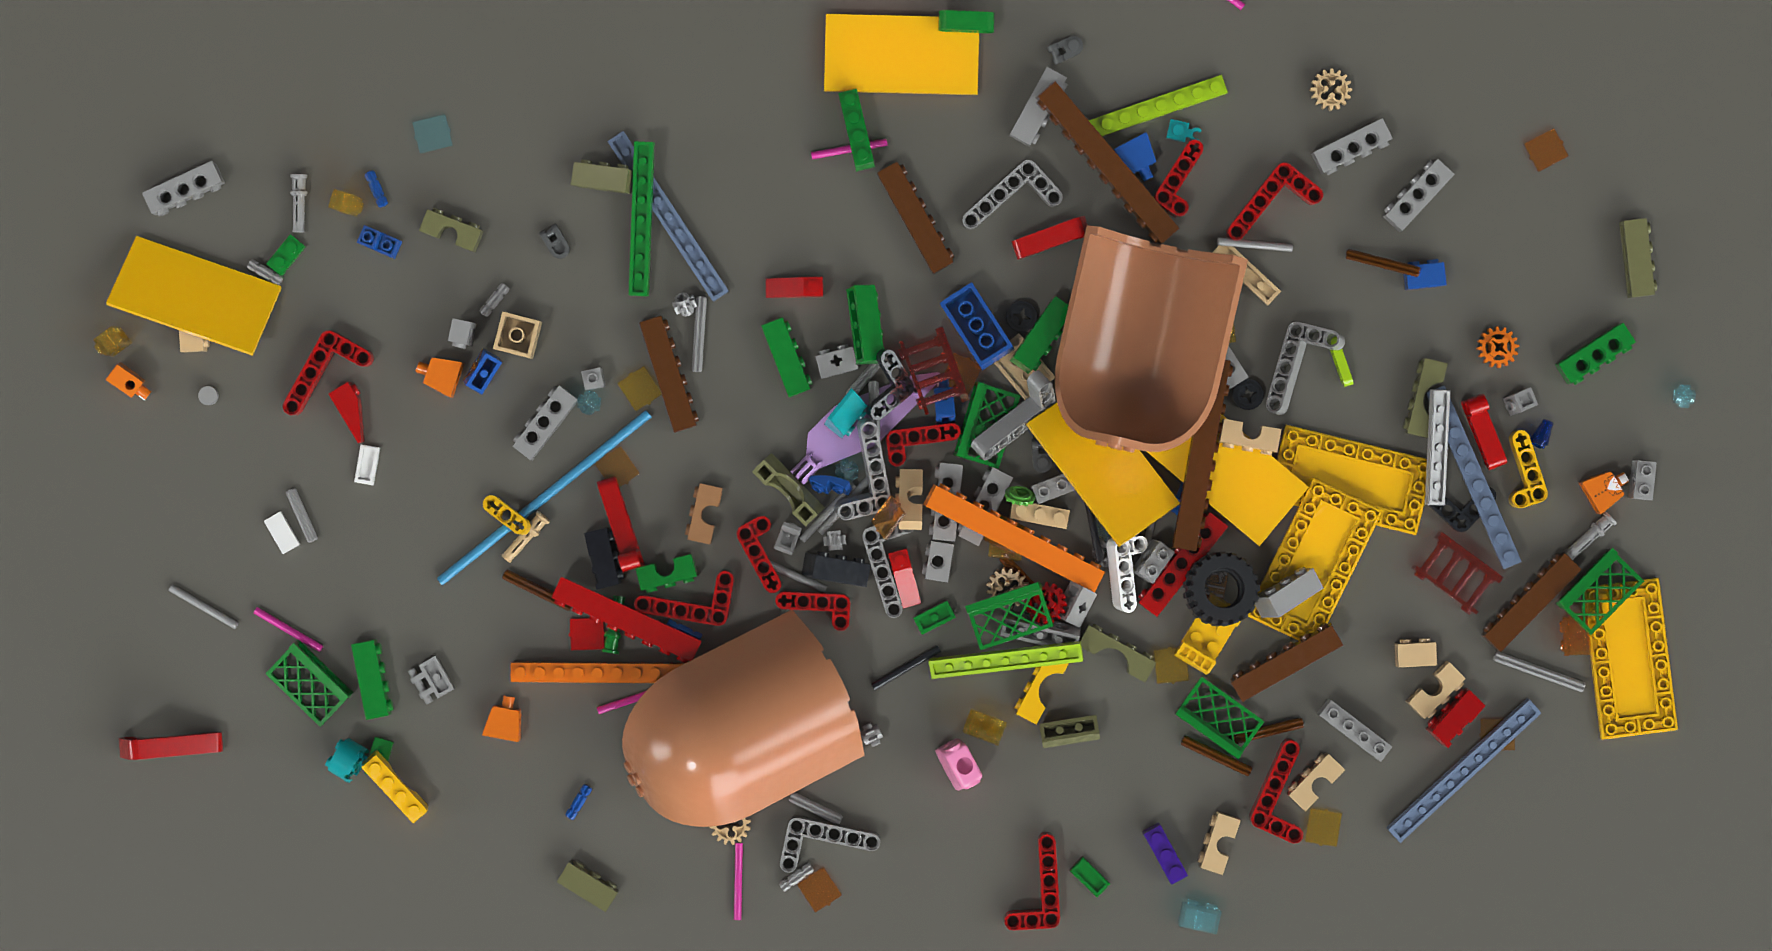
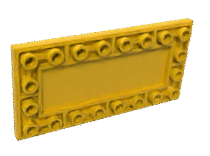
M826 14L824 92H844L857 89L858 92L978 95L979 33L938 31L939 17Z
M136 236L106 304L253 356L282 288L280 285Z
M1055 403L1026 424L1119 547L1180 504L1140 450L1135 449L1134 453L1123 451V447L1122 450L1108 447V444L1107 447L1096 445V440L1076 434L1063 419L1058 403Z
M1221 415L1220 422L1222 423L1223 419H1227L1223 415ZM1243 432V434H1244V436H1245L1246 438L1251 439L1249 436H1247V435ZM1192 437L1181 445L1166 451H1146L1180 481L1184 482ZM1219 443L1218 452L1214 453L1213 460L1216 461L1215 470L1210 473L1209 478L1212 480L1211 491H1207L1206 498L1209 499L1211 507L1260 546L1309 487L1274 457L1260 454L1261 450L1253 449V452L1241 450V446L1234 445V449L1222 447L1223 443Z
M1285 424L1276 460L1307 486H1309L1312 478H1315L1381 509L1383 512L1376 526L1417 535L1425 503L1427 459ZM1304 494L1299 498V500L1294 504V506L1299 507Z
M1312 478L1308 486L1309 488L1302 498L1260 584V591L1258 593L1295 574L1294 572L1301 567L1313 568L1323 589L1279 618H1261L1256 606L1253 612L1248 614V617L1298 641L1301 635L1307 632L1313 633L1317 630L1316 627L1326 622L1328 624L1383 512L1381 509L1315 478Z
M1659 578L1643 579L1644 582L1592 635L1587 633L1600 739L1602 740L1678 730ZM1638 581L1625 582V587H1633ZM1622 582L1612 583V587H1622ZM1603 584V585H1598V586L1608 587V584ZM1587 589L1585 591V600H1595V589ZM1598 589V600H1609L1608 589ZM1612 589V600H1620L1622 598V589ZM1585 603V613L1595 614V603ZM1599 603V614H1606L1609 611V603ZM1585 616L1586 625L1591 629L1596 624L1595 616Z

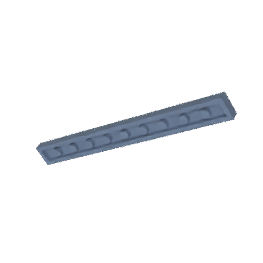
M622 131L607 142L621 163L629 166L628 169L633 171L634 146L625 132ZM653 176L652 210L714 302L728 293L729 290Z
M1445 385L1437 388L1438 390H1446ZM1429 391V392L1426 393V395H1427L1428 400H1429V402H1430V391ZM1450 399L1448 445L1502 569H1506L1522 561Z
M1526 698L1386 827L1400 843L1541 714L1531 700Z

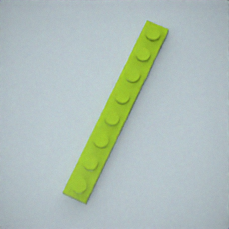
M1222 75L1091 119L1089 122L1103 137L1225 95L1228 92Z
M1081 641L929 658L928 662L931 678L936 679L1083 662L1084 658Z

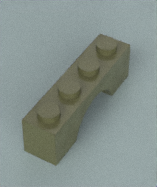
M1427 358L1418 362L1416 368L1418 377L1412 385L1413 398L1409 399L1407 410L1410 411L1408 418L1405 417L1403 422L1405 434L1428 439L1429 415L1424 409V395L1432 385L1444 381L1448 363Z
M772 453L752 471L764 485L776 488L788 499L792 507V513L805 527L825 508Z
M1094 623L1092 626L1087 625L1079 639L1083 649L1094 655L1106 648L1119 650L1126 658L1127 673L1146 682L1156 664L1153 661L1154 656L1145 651L1143 654H1140L1136 651V646L1128 642L1126 645L1119 642L1120 638L1112 633L1109 636L1102 632L1103 628Z

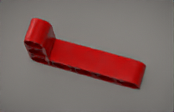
M1280 163L1227 228V238L1233 240L1242 239L1283 186H1286L1309 205L1319 203L1323 198V191L1289 163ZM1280 167H1285L1288 170L1286 177H1282L1279 174ZM1295 179H1300L1303 182L1301 189L1294 186ZM1268 182H1273L1276 185L1275 192L1268 191ZM1310 191L1317 192L1318 199L1316 201L1309 198ZM1256 197H1261L1264 200L1263 207L1256 206ZM1245 212L1251 213V222L1244 221L1243 214ZM1233 227L1239 228L1241 232L1239 237L1232 236L1231 229Z
M334 331L323 332L283 403L284 412L289 415H299L303 411L334 353L359 366L368 367L374 361L372 352ZM332 334L335 340L333 344L328 345L326 337ZM349 343L351 345V351L350 353L345 354L343 352V346ZM323 351L325 359L320 362L317 359V354ZM362 353L368 355L366 363L360 362L359 357ZM310 368H314L316 371L314 378L308 377L307 372ZM300 385H305L307 388L304 395H300L298 392ZM293 401L297 403V410L294 412L289 409V405Z
M616 476L597 481V486L620 553L617 557L622 572L643 566L644 560Z
M728 570L721 571L717 575L712 606L641 595L635 599L634 607L640 613L721 626L728 619L734 575ZM722 574L730 576L731 581L729 584L721 582L720 577ZM719 593L727 595L726 603H720L717 600ZM644 598L648 601L646 609L639 607L638 602L640 599ZM659 602L667 604L666 612H660L657 609ZM678 605H683L686 608L685 615L680 616L677 614L676 608ZM701 608L705 611L703 619L695 616L696 609ZM715 612H722L724 614L722 622L715 621Z
M222 732L153 738L122 737L119 738L120 758L139 760L223 752Z
M1285 739L1276 753L1249 814V820L1255 827L1295 844L1303 839L1301 828L1272 814L1300 751L1297 742L1292 739ZM1289 743H1293L1295 746L1294 751L1291 753L1285 751V747ZM1286 761L1287 767L1282 771L1278 770V763ZM1273 778L1279 780V785L1276 788H1271L1269 784ZM1263 797H1271L1269 805L1262 804ZM1258 813L1263 814V820L1260 823H1255L1254 816ZM1275 821L1281 823V827L1277 831L1271 828L1272 823ZM1292 829H1297L1298 836L1293 839L1290 838L1289 832Z
M1044 832L1038 837L1041 909L1008 911L1004 916V923L1009 930L1055 928L1060 923L1056 841L1049 832ZM1050 837L1052 839L1051 845L1043 846L1041 843L1042 839ZM1044 857H1052V864L1048 866L1044 865ZM1048 875L1054 877V881L1050 885L1044 883V878ZM1047 895H1054L1055 901L1048 904L1045 902ZM1048 914L1056 915V920L1049 923L1046 921V917ZM1029 915L1037 917V921L1034 924H1029L1026 921ZM1010 916L1018 918V922L1015 925L1008 924L1007 920Z

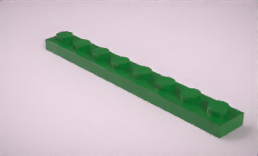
M634 141L629 268L630 296H649L655 142Z

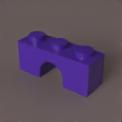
M1157 823L1142 831L1170 884L1172 885L1187 877L1188 874L1161 825Z

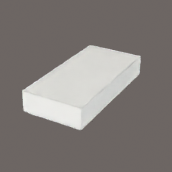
M360 445L354 482L374 485L380 447Z
M282 511L264 520L282 554L301 545Z

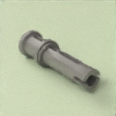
M290 174V178H292L290 194L293 196L292 232L305 233V196L308 194V191H306V178H308V175Z
M1605 511L1603 516L1597 522L1591 523V528L1564 553L1574 560L1595 539L1603 537L1604 533L1612 525L1615 526L1617 524L1616 521Z

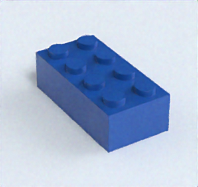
M972 282L940 302L941 307L982 370L1015 350Z

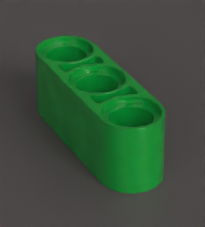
M940 10L938 31L994 33L995 13Z

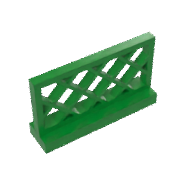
M975 382L953 455L999 469L1005 447L997 453L995 463L978 459L979 455L976 457L969 456L968 451L972 444V438H976L974 435L975 429L982 425L986 431L987 429L984 424L992 419L996 423V417L1003 413L1007 415L1009 410L1012 411L1016 408L1020 395L981 382ZM987 389L994 391L997 399L990 403L985 398ZM1006 396L1013 397V405L1006 409L1001 399ZM999 401L1003 411L994 415L990 405ZM987 407L992 417L982 421L979 416L980 411Z
M1614 548L1609 549L1556 602L1589 635H1592L1644 582L1617 555L1618 552ZM1615 561L1621 565L1622 573H1611V565ZM1600 576H1608V587L1598 586V578ZM1612 576H1622V587H1612ZM1625 576H1632L1638 582L1633 587H1625ZM1587 589H1595V600H1585V591ZM1598 589H1608L1609 600H1598ZM1612 589H1622V598L1620 600H1612ZM1574 602H1582V613H1574L1569 607ZM1585 603H1595V614L1585 613ZM1599 603H1609V611L1606 614H1599ZM1585 616H1595L1596 624L1591 629L1585 624Z
M1036 582L965 606L980 650L1054 627L1042 591L1041 582ZM1039 595L1041 600L1038 609L1028 605L1031 598ZM1015 602L1024 605L1020 615L1010 611ZM1027 607L1037 611L1032 621L1022 617ZM997 608L1006 611L1002 621L992 617ZM1008 613L1018 617L1014 627L1004 623ZM1039 613L1046 616L1048 624L1039 626L1034 623ZM983 614L988 617L984 627L976 623L974 616ZM990 619L1000 623L996 633L986 629ZM1021 619L1030 623L1028 630L1025 632L1016 629ZM1002 625L1012 629L1007 638L998 635ZM984 631L994 635L991 643L983 645L981 639Z
M299 640L294 642L266 672V675L320 727L354 693ZM290 653L296 657L297 665H287V657ZM276 668H284V678H277L273 671ZM288 668H297V678H288ZM301 668H307L310 671V678H301ZM288 681L298 682V692H292L288 688ZM301 681H311V692H302ZM314 682H322L324 684V692H315ZM302 695H311L312 705H305L302 702ZM315 695H324L325 705H315ZM328 695H335L340 701L336 705H329ZM316 708H325V717L322 720L316 716Z
M1202 676L1174 713L1237 759L1240 758L1245 748L1265 722ZM1202 682L1209 686L1210 695L1199 696L1198 688ZM1213 696H1223L1226 706L1215 708ZM1211 697L1212 708L1202 710L1200 698ZM1197 699L1199 710L1190 711L1185 707L1189 700ZM1237 706L1241 710L1242 717L1231 719L1229 708ZM1226 708L1228 719L1217 721L1216 710ZM1213 710L1215 721L1205 722L1202 712ZM1254 718L1259 723L1254 729L1246 730L1245 719ZM1242 719L1244 731L1233 732L1231 721ZM1229 721L1231 733L1222 734L1219 732L1218 723ZM1210 724H1215L1216 729L1212 727ZM1233 734H1245L1246 741L1241 747L1235 743ZM1231 735L1232 740H1230L1226 736Z

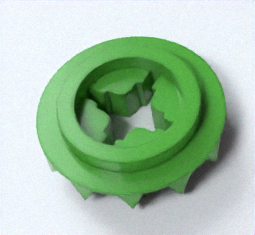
M1012 486L1005 490L1004 496L1006 500L1012 502L1013 505L1028 506V504L1031 505L1035 501L1034 493L1026 487Z

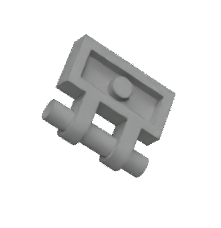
M437 656L419 665L422 671L420 674L417 673L415 668L408 671L412 684L415 683L420 692L419 696L421 699H424L426 705L433 702L430 696L431 693L434 692L438 699L455 689ZM426 678L431 687L426 689L421 679Z

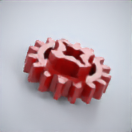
M1046 582L1045 586L1042 587L1046 603L1049 601L1047 607L1054 623L1055 617L1060 620L1059 614L1065 613L1063 607L1067 606V603L1063 600L1067 597L1065 594H1062L1063 590L1061 588L1057 589L1056 584L1053 583L1050 587V584ZM1039 595L1032 597L1028 605L1034 607V603L1038 605L1036 609H1038L1041 604ZM1055 595L1058 598V604L1054 601L1056 598ZM1027 607L1026 611L1030 613L1029 616L1033 619L1036 611ZM1041 613L1038 614L1035 620L1037 623L1042 620L1044 625L1048 622L1046 616Z

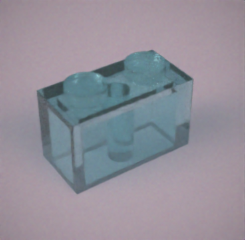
M1189 899L1187 902L1182 901L1177 923L1179 927L1217 934L1221 911L1217 909V905L1206 903V906L1198 905V901Z

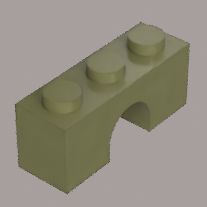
M433 208L430 211L427 209L419 229L420 232L440 239L445 229L454 228L458 235L455 245L476 253L484 232L479 229L480 225L469 222L467 225L461 222L462 218L451 215L449 218L443 216L444 212Z

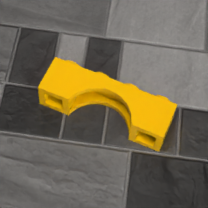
M1069 663L1035 667L1032 673L1035 676L1032 682H1027L1023 690L1026 692L1023 699L1019 698L1014 707L1017 709L1015 713L1037 725L1045 710V706L1039 698L1040 684L1051 674H1064Z
M378 750L362 762L361 768L412 823L416 822L428 811V804L416 791L411 790L402 782L392 769L390 763Z

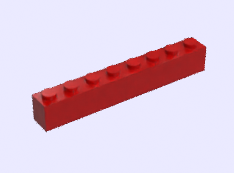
M564 577L560 578L551 597L555 599L554 603L559 606L573 607L572 612L581 616L584 612L590 615V620L596 623H600V621L608 623L607 628L616 632L618 629L625 631V636L631 639L638 637L642 639V644L651 648L653 645L660 647V652L668 656L670 653L678 656L677 660L684 663L694 659L702 642L695 637Z

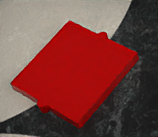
M589 618L570 619V633L568 635L571 640V650L603 649L605 645L604 634L606 633L604 631V622L596 623Z

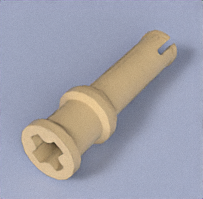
M537 511L536 516L530 521L531 528L528 532L529 534L527 536L519 535L501 556L511 563L533 536H538L539 531L545 524L550 523V520L540 511Z

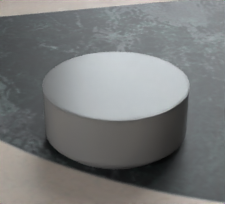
M205 386L200 389L198 398L204 405H213L218 401L219 394L214 387Z

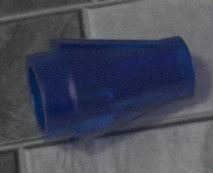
M1542 420V423L1530 437L1533 446L1539 449H1545L1548 446L1553 427L1551 421Z

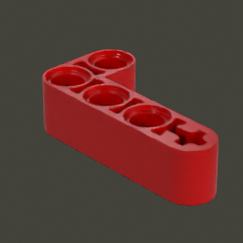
M1191 140L1185 146L1154 195V199L1160 206L1175 217L1184 216L1189 209L1188 203L1176 195V193L1203 152V144L1199 140ZM1196 145V150L1199 152H1194L1191 158L1188 157V154L1191 152L1190 146ZM1184 160L1188 163L1189 167L1187 170L1179 168L1180 161ZM1169 177H1176L1178 185L1171 186L1168 182ZM1159 193H1165L1168 196L1167 202L1162 203L1159 201ZM1176 203H1181L1184 206L1182 213L1175 211L1174 206Z
M1085 216L1065 221L1011 241L1017 260L1072 240L1084 238L1088 225Z
M1478 394L1461 401L1463 411L1487 469L1490 471L1507 464V458L1487 411L1490 408L1485 395Z
M954 423L890 431L886 436L889 462L893 466L904 464L906 459L904 446L956 440L961 433L960 427ZM950 426L957 430L953 438L950 434L944 435L945 439H941L940 427H944L943 431H948ZM930 429L938 431V437L935 440H931L927 436V432ZM911 431L918 432L919 440L917 442L909 440L908 434ZM893 433L900 436V442L896 445L891 444L889 441V437ZM896 452L901 453L903 457L902 462L898 464L894 463L891 459L892 454Z
M759 516L739 527L737 538L766 591L776 593L781 589L782 583L758 539L759 536L770 530L771 521L765 516ZM761 519H765L768 523V527L765 530H759L757 527V523ZM744 528L749 529L751 532V536L748 539H742L740 536V532ZM753 545H757L760 548V553L757 556H752L749 552L750 547ZM761 562H766L769 565L768 572L761 573L758 566ZM773 572L774 576L770 577L773 581L778 582L776 585L777 589L768 588L770 582L768 578L764 581L763 576Z
M783 591L776 596L775 602L780 609L832 611V625L836 630L844 631L849 626L850 599L845 594ZM783 595H786L787 599H793L792 595H796L795 606H791L792 602L782 605L779 599ZM800 596H806L809 599L807 606L799 605L798 598ZM819 597L827 598V606H818L817 599ZM838 598H845L847 606L839 608L836 605ZM844 617L846 625L838 627L835 624L836 618Z

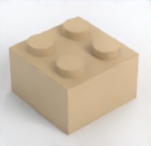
M502 311L493 349L533 359L542 322Z

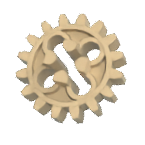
M1330 69L1328 74L1326 70H1323L1322 76L1317 74L1315 76L1317 81L1313 80L1311 82L1315 86L1310 88V91L1314 92L1311 99L1316 98L1315 105L1321 103L1322 110L1326 106L1329 111H1332L1333 106L1339 110L1340 104L1343 106L1347 104L1344 99L1349 100L1351 98L1347 94L1352 91V88H1348L1351 81H1345L1347 75L1340 76V70L1334 73V70ZM1326 80L1327 86H1323L1321 81ZM1335 80H1339L1341 86H1337L1327 96V99L1323 100L1321 94L1326 93L1335 84ZM1335 94H1339L1341 99L1336 100Z
M1003 567L1002 572L996 570V576H990L992 582H988L987 586L991 587V589L987 593L992 594V597L997 596V591H1002L1013 580L1018 581L1019 585H1014L1004 593L1029 584L1023 582L1026 577L1025 575L1019 576L1020 570L1014 573L1013 567L1009 571ZM1003 577L1005 579V583L1000 582L999 578ZM1015 602L1016 606H1019L1021 604L1019 602Z
M742 819L743 825L741 826L734 824L732 830L735 832V835L733 837L728 834L729 825H725L724 828L711 826V829H715L712 835H718L717 841L724 839L725 845L728 841H731V844L734 845L736 839L738 842H742L741 836L747 837L745 830L749 831L751 827L747 826L751 819Z

